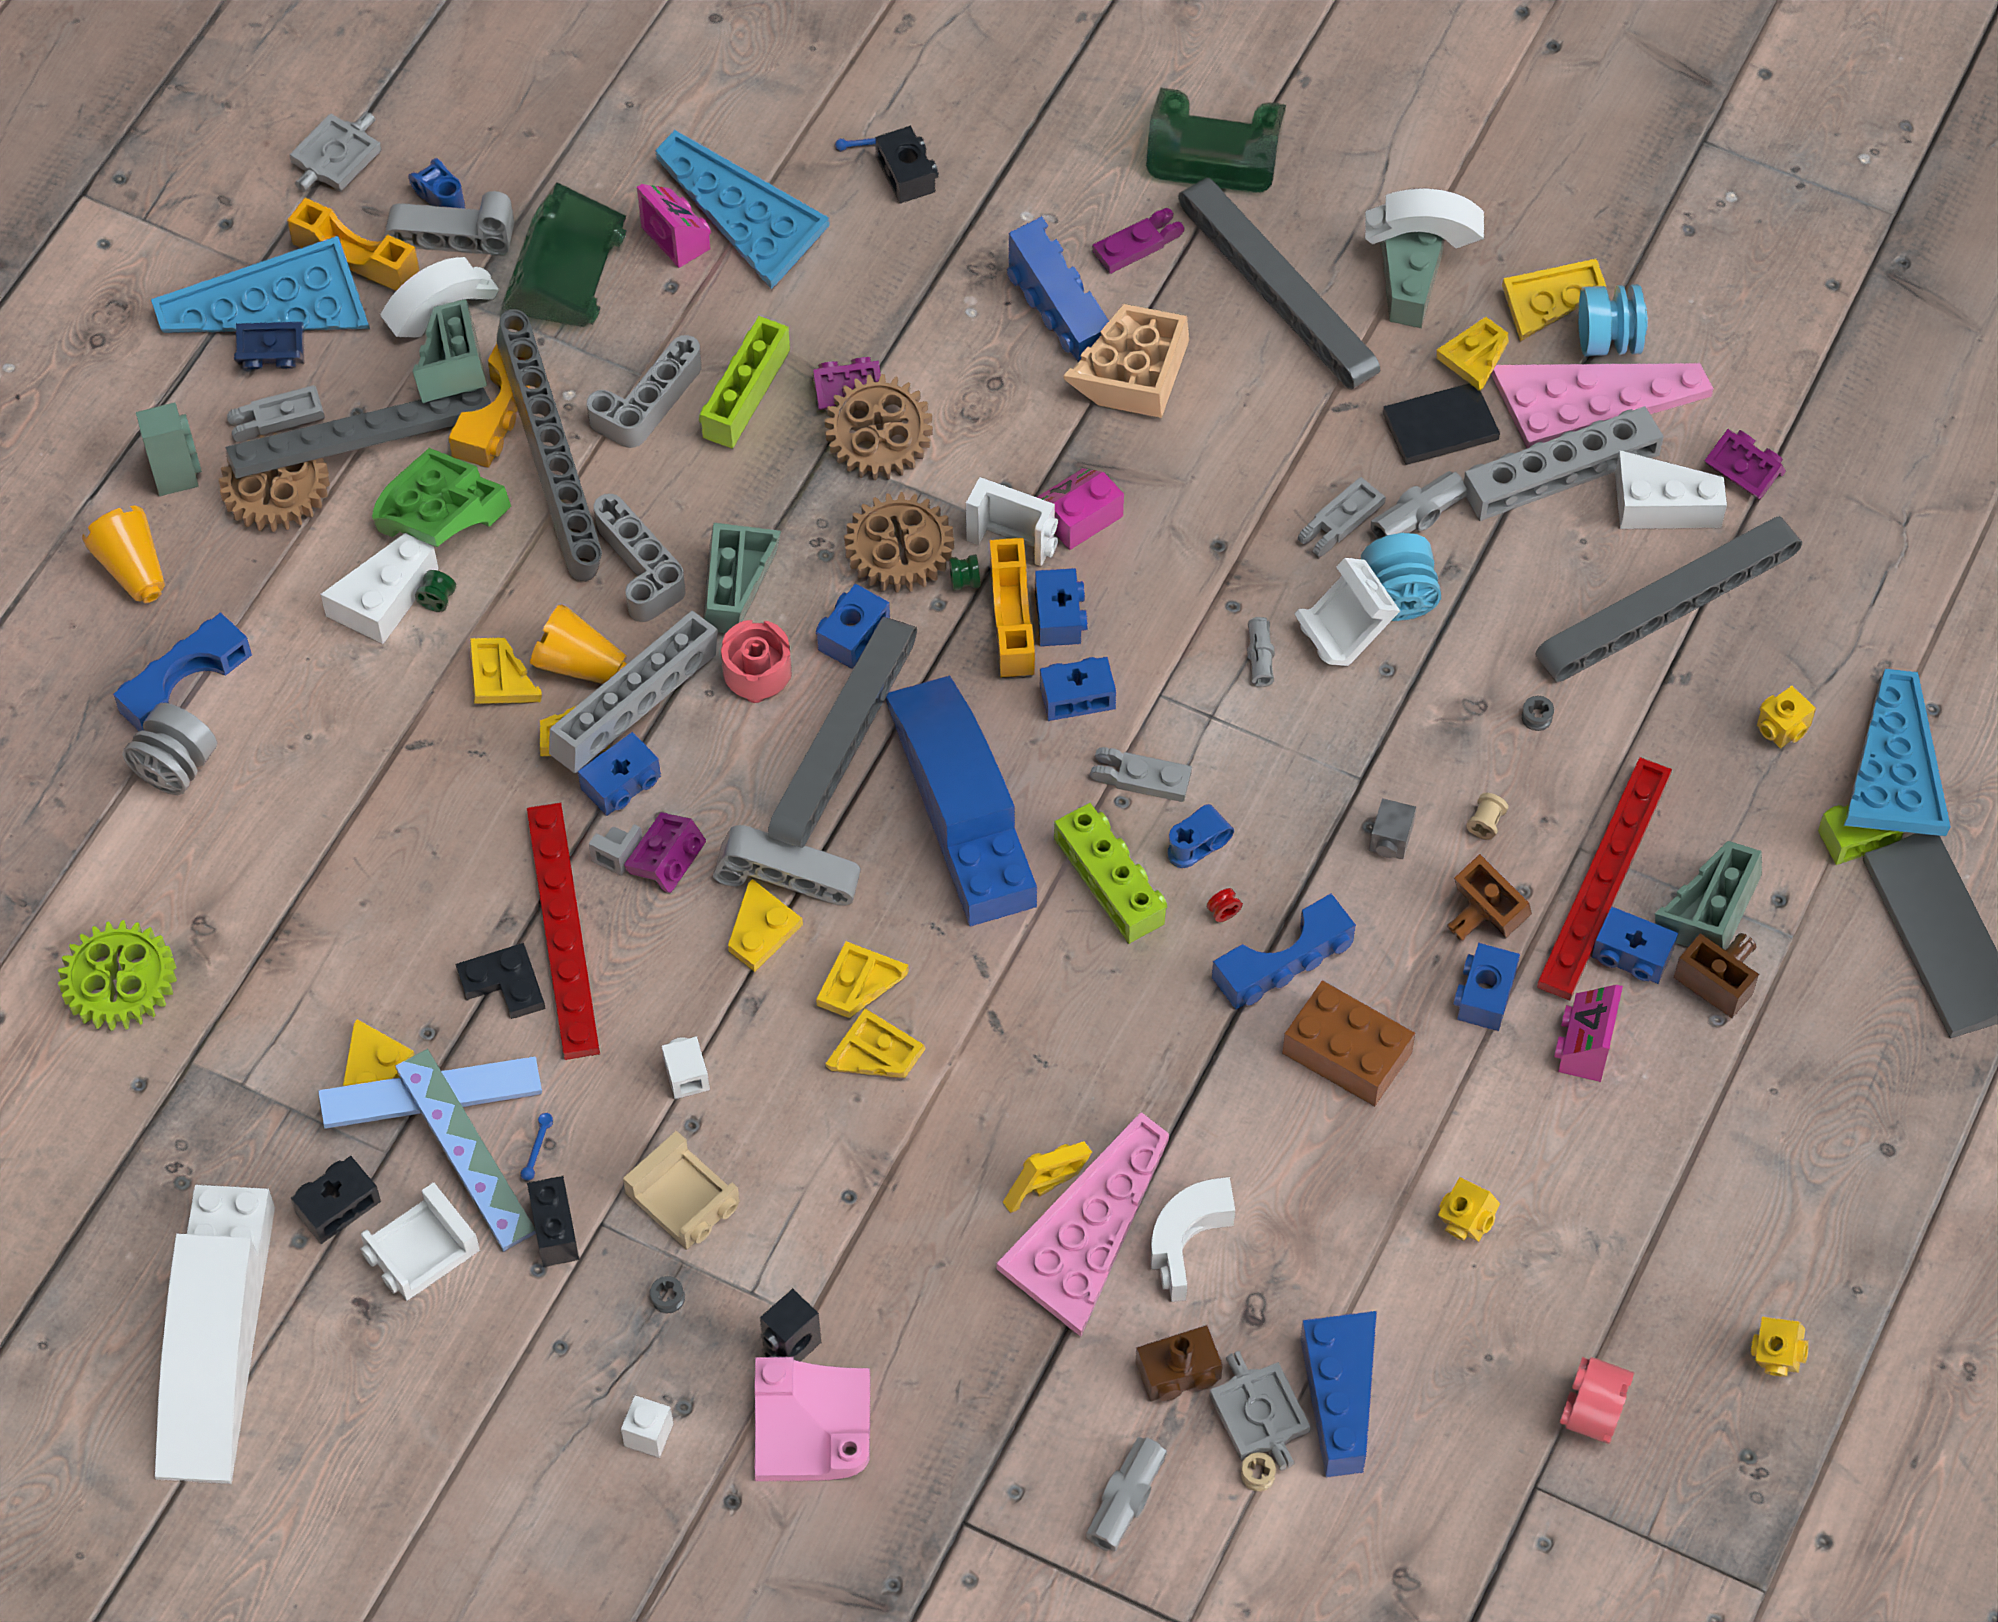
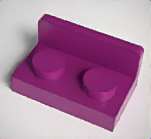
M859 357L852 359L849 365L838 366L837 361L818 364L819 369H813L812 373L818 410H827L828 406L837 407L834 404V395L844 397V385L852 390L855 389L854 379L856 378L863 385L867 384L868 375L872 376L874 382H879L881 376L879 360L871 361L870 357Z
M1727 429L1704 462L1761 500L1778 475L1783 477L1786 470L1781 464L1783 459L1769 448H1766L1763 452L1755 447L1754 443L1756 441L1745 432L1739 430L1736 434Z
M660 812L625 862L624 867L631 875L656 880L664 892L671 893L705 845L706 839L691 818Z

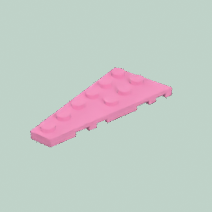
M1700 363L1496 365L1491 373L1527 449L1535 443H1545L1559 438L1565 432H1575L1589 427L1596 421L1614 418L1626 410H1636L1646 406L1649 413L1653 414L1712 397L1713 387Z
M1142 1112L997 1262V1270L1080 1337L1084 1332L1169 1140V1133Z

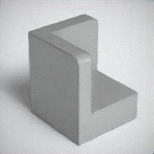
M634 824L628 833L617 827H612L605 837L596 833L589 842L591 861L622 876L626 870L624 867L625 862L642 840L641 827Z

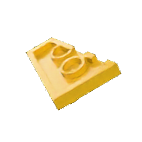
M1597 258L1503 278L1502 287L1520 341L1577 309L1582 287H1606Z

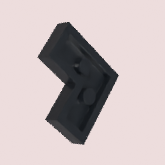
M524 943L455 964L467 1000L501 990L511 1019L546 1009Z

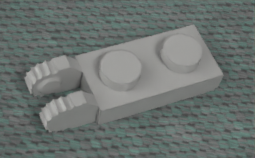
M314 385L252 401L251 404L235 408L227 414L228 422L232 426H236L232 430V436L237 442L253 440L259 434L264 435L325 418L319 395Z
M1360 477L1315 515V519L1302 529L1298 535V540L1305 545L1313 540L1321 529L1324 530L1327 534L1316 543L1313 553L1321 557L1326 552H1329L1336 542L1339 543L1383 506L1386 497Z
M1097 748L1095 757L1099 762L1120 767V770L1118 772L1112 767L1094 766L1090 772L1093 780L1114 785L1117 789L1179 802L1185 801L1192 774V766L1126 752L1123 754L1113 748Z

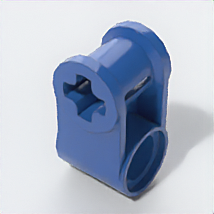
M438 158L431 160L430 165L420 172H412L408 175L409 182L416 194L430 206L465 209L460 181L447 170Z
M1211 804L1200 807L1194 814L1171 828L1169 832L1170 845L1167 851L1170 863L1179 868L1193 866L1211 852L1227 844L1234 834V828Z

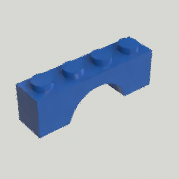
M221 612L214 618L206 620L197 631L186 639L178 641L172 650L160 659L149 663L143 672L132 680L124 682L119 687L118 691L113 694L119 712L138 731H144L143 723L156 704L162 702L169 703L170 694L181 679L201 671H212L226 676L251 657L252 653L247 636Z
M1332 893L1302 910L1300 922L1301 936L1294 945L1280 952L1263 953L1242 944L1213 961L1212 979L1235 1010L1245 1004L1252 1005L1258 1002L1267 991L1274 987L1282 988L1287 985L1298 973L1304 970L1311 971L1322 963L1324 958L1333 953L1340 954L1346 951L1354 941L1356 924Z

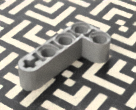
M489 191L482 197L480 210L395 204L389 211L384 238L388 234L414 246L416 249L503 255L509 251L514 226L511 200L501 192Z
M689 335L676 337L626 399L607 390H597L591 393L587 399V410L591 428L622 446L628 448L640 446L700 373L702 363L698 340Z
M614 494L599 496L594 503L596 528L600 535L638 576L629 582L625 589L628 613L635 621L647 622L684 598L686 590L683 568L619 496Z
M736 825L730 828L721 844L713 877L721 884L737 887L741 886L749 875L832 904L850 905L854 899L861 869L850 860L808 846L800 848L770 838L767 832L749 826Z

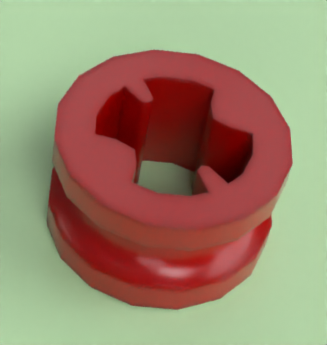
M1232 888L1219 891L1207 902L1206 907L1210 912H1215L1213 917L1217 922L1229 920L1243 906L1241 900L1235 898L1236 893Z

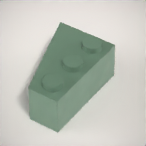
M1408 232L1380 242L1390 322L1422 328L1443 254L1445 239L1441 236L1428 232Z
M463 299L434 307L425 332L427 336L426 343L421 345L419 350L421 357L419 364L414 365L412 371L422 403L463 392H473L478 388L487 386L476 330L467 300Z
M176 402L136 412L159 496L199 487L196 473L202 472L187 416L186 414L179 415Z
M713 523L709 543L703 619L716 627L718 632L727 633L730 628L743 621L776 555L781 531Z
M1727 841L1699 869V874L1687 886L1684 884L1677 891V896L1665 908L1662 906L1655 913V924L1677 932V944L1689 947L1701 933L1726 950L1762 876V851Z

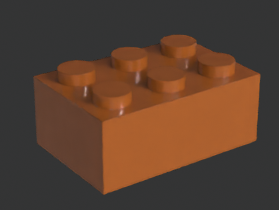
M1322 980L1285 1032L1282 1054L1375 1107L1412 1054L1415 1032Z

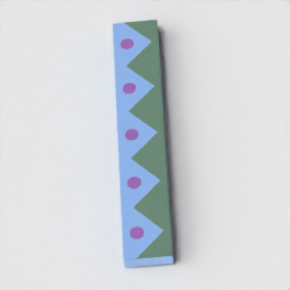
M428 1048L396 1065V1071L503 1252L536 1234L534 1226Z

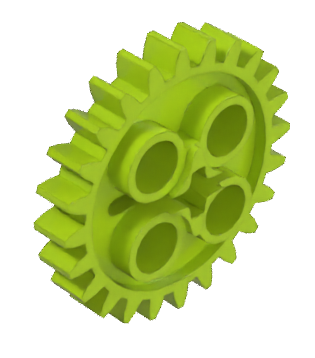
M121 920L118 929H113L108 921L106 922L105 931L100 932L97 927L93 926L92 937L89 938L81 933L79 936L82 944L80 946L76 944L69 945L73 956H62L65 967L58 969L59 976L62 979L58 982L61 993H63L62 997L65 1004L69 1005L73 1015H80L84 1024L93 1018L95 1028L99 1029L104 1021H106L110 1031L114 1030L117 1022H122L124 1028L129 1029L131 1019H135L141 1025L143 1024L142 1014L146 1012L148 1015L155 1017L156 1014L153 1006L156 1004L165 1007L166 1002L163 995L173 994L170 983L177 982L175 972L173 971L177 967L174 958H171L173 955L170 946H165L161 935L155 937L151 927L142 932L139 922H136L131 929H127L125 920ZM122 948L121 955L119 956V963L122 970L118 971L117 954L118 950ZM100 957H108L104 961L96 962V960ZM137 957H144L139 962H131L133 959ZM116 979V980H117L116 987H117L118 995H117V1000H116L115 1002H113L114 995H115V993H116V987H115V985H114L113 980ZM97 988H104L99 993H91ZM132 989H139L138 992L134 994H127V992Z

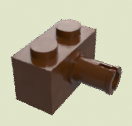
M1700 933L1679 957L1674 979L1730 1018H1733L1753 995L1759 977L1756 971L1743 963L1751 952L1757 948L1756 943L1750 937L1744 944L1743 941L1747 935L1738 933L1735 940L1724 950Z
M1207 1325L1136 1347L1135 1363L1150 1402L1158 1399L1169 1401L1180 1396L1183 1391L1192 1388L1198 1390L1207 1389L1215 1385L1218 1380H1221L1223 1364Z

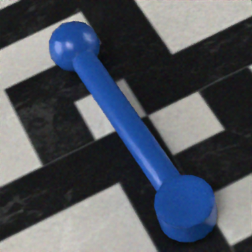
M840 138L835 142V147L839 151H844L847 147L875 145V138L851 141Z
M542 1113L538 1118L540 1128L527 1166L521 1170L520 1174L525 1181H530L535 1176L533 1168L546 1130L553 1125V1117L549 1113Z

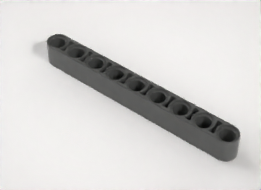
M1206 177L1178 194L1179 203L1187 216L1348 389H1354L1380 373V365L1373 352L1210 178Z
M510 309L505 311L500 317L496 336L497 345L568 572L576 580L589 581L597 574L602 556L601 546L530 321L522 311ZM508 329H513L517 332H511ZM517 357H522L526 360H519ZM526 385L533 386L535 389L527 388ZM534 414H541L545 417H537ZM549 442L552 443L554 446H547L543 443ZM551 471H559L563 475H557ZM561 500H568L572 504L563 503ZM570 529H578L581 533L572 532ZM578 558H587L591 562H583Z
M1781 516L1772 518L1549 638L1538 647L1535 655L1555 681H1564L1788 560L1800 550L1803 542Z
M885 616L881 619L775 809L768 827V837L800 848L805 846L906 662L916 640V626Z

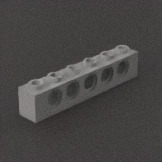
M1646 406L1636 410H1626L1614 418L1596 421L1589 427L1581 430L1565 432L1559 438L1545 443L1538 442L1526 450L1517 453H1507L1498 460L1471 467L1468 471H1465L1464 485L1467 488L1466 498L1478 519L1482 521L1615 472L1619 451L1647 458L1660 456L1664 436Z
M694 611L689 612L550 728L549 754L573 773H576L716 655L718 629Z

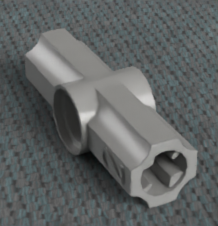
M1448 471L1423 488L1414 486L1408 489L1399 498L1395 506L1371 520L1370 528L1375 538L1380 539L1388 535L1410 533L1416 528L1420 531L1428 529L1438 520L1441 512L1466 497L1467 488L1464 485L1463 479L1458 473Z
M1137 1437L1120 1471L1116 1470L1110 1478L1102 1497L1103 1503L1086 1533V1538L1092 1541L1095 1546L1105 1551L1116 1552L1133 1518H1137L1141 1514L1149 1498L1151 1484L1167 1456V1450L1162 1448L1158 1442L1147 1437Z

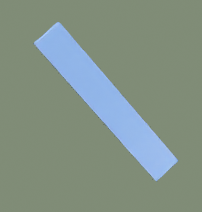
M536 1056L441 1071L462 1107L542 1094ZM401 1078L318 1090L324 1129L421 1113Z

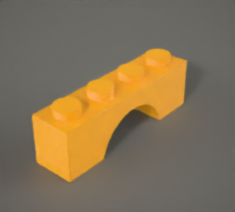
M308 198L302 200L287 220L293 245L304 248L338 236L351 271L395 291L420 271L414 246L388 234L382 241L364 239L349 230L337 218L332 209Z
M497 343L487 360L490 379L501 389L497 398L482 409L461 412L448 438L452 457L487 468L490 467L494 457H498L501 454L504 437L507 431H511L514 428L518 411ZM517 357L519 360H526L525 358Z
M1024 538L989 540L1000 677L1035 675V648L1033 628L1029 614Z

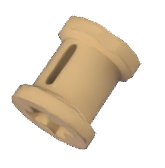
M1483 793L1480 794L1477 800L1478 809L1475 815L1468 820L1466 826L1469 832L1477 837L1491 840L1498 832L1496 826L1500 817L1506 814L1508 804L1504 799L1495 794Z

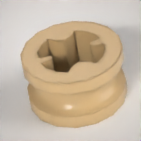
M1257 1452L1247 1456L1242 1464L1241 1478L1245 1486L1259 1492L1271 1487L1275 1480V1462L1265 1453ZM1256 1465L1264 1466V1473L1268 1476L1265 1477L1262 1474L1261 1479H1255L1253 1471L1249 1468L1252 1467L1255 1470Z

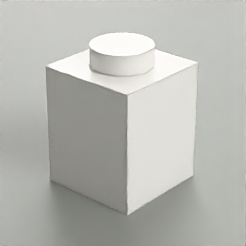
M684 1037L677 1038L669 1044L662 1045L664 1064L674 1099L710 1090L708 1074L697 1037L689 1039Z
M634 1396L621 1428L624 1446L660 1458L673 1426L671 1408Z

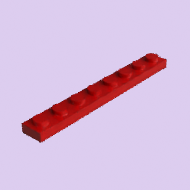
M1639 757L1539 978L1537 988L1571 1001L1592 954L1598 934L1611 906L1613 907L1671 777V768Z
M562 803L528 807L527 814L564 1059L569 1060L600 1055Z

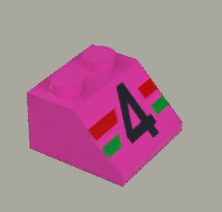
M646 184L637 186L641 227L678 268L710 250V227L702 217L698 218L692 212L691 206L684 197L679 198L671 188Z
M1082 468L1036 497L1055 504L1054 518L1058 519L1055 535L1069 550L1123 517L1124 493L1103 471Z
M1611 985L1576 993L1573 1007L1566 1005L1561 1026L1567 1027L1568 1031L1566 1038L1559 1036L1554 1055L1555 1058L1561 1059L1558 1072L1601 1082L1623 986Z

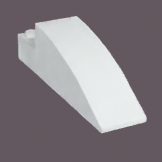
M195 1185L187 1234H176L171 1267L159 1383L155 1462L156 1480L232 1484L275 1206L269 1189Z

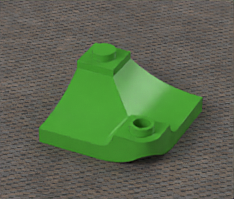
M428 448L386 486L375 503L372 518L376 529L380 533L390 537H394L399 532L406 533L418 540L439 547L448 538L471 525L481 523L490 527L511 507L505 486L480 477L477 466Z

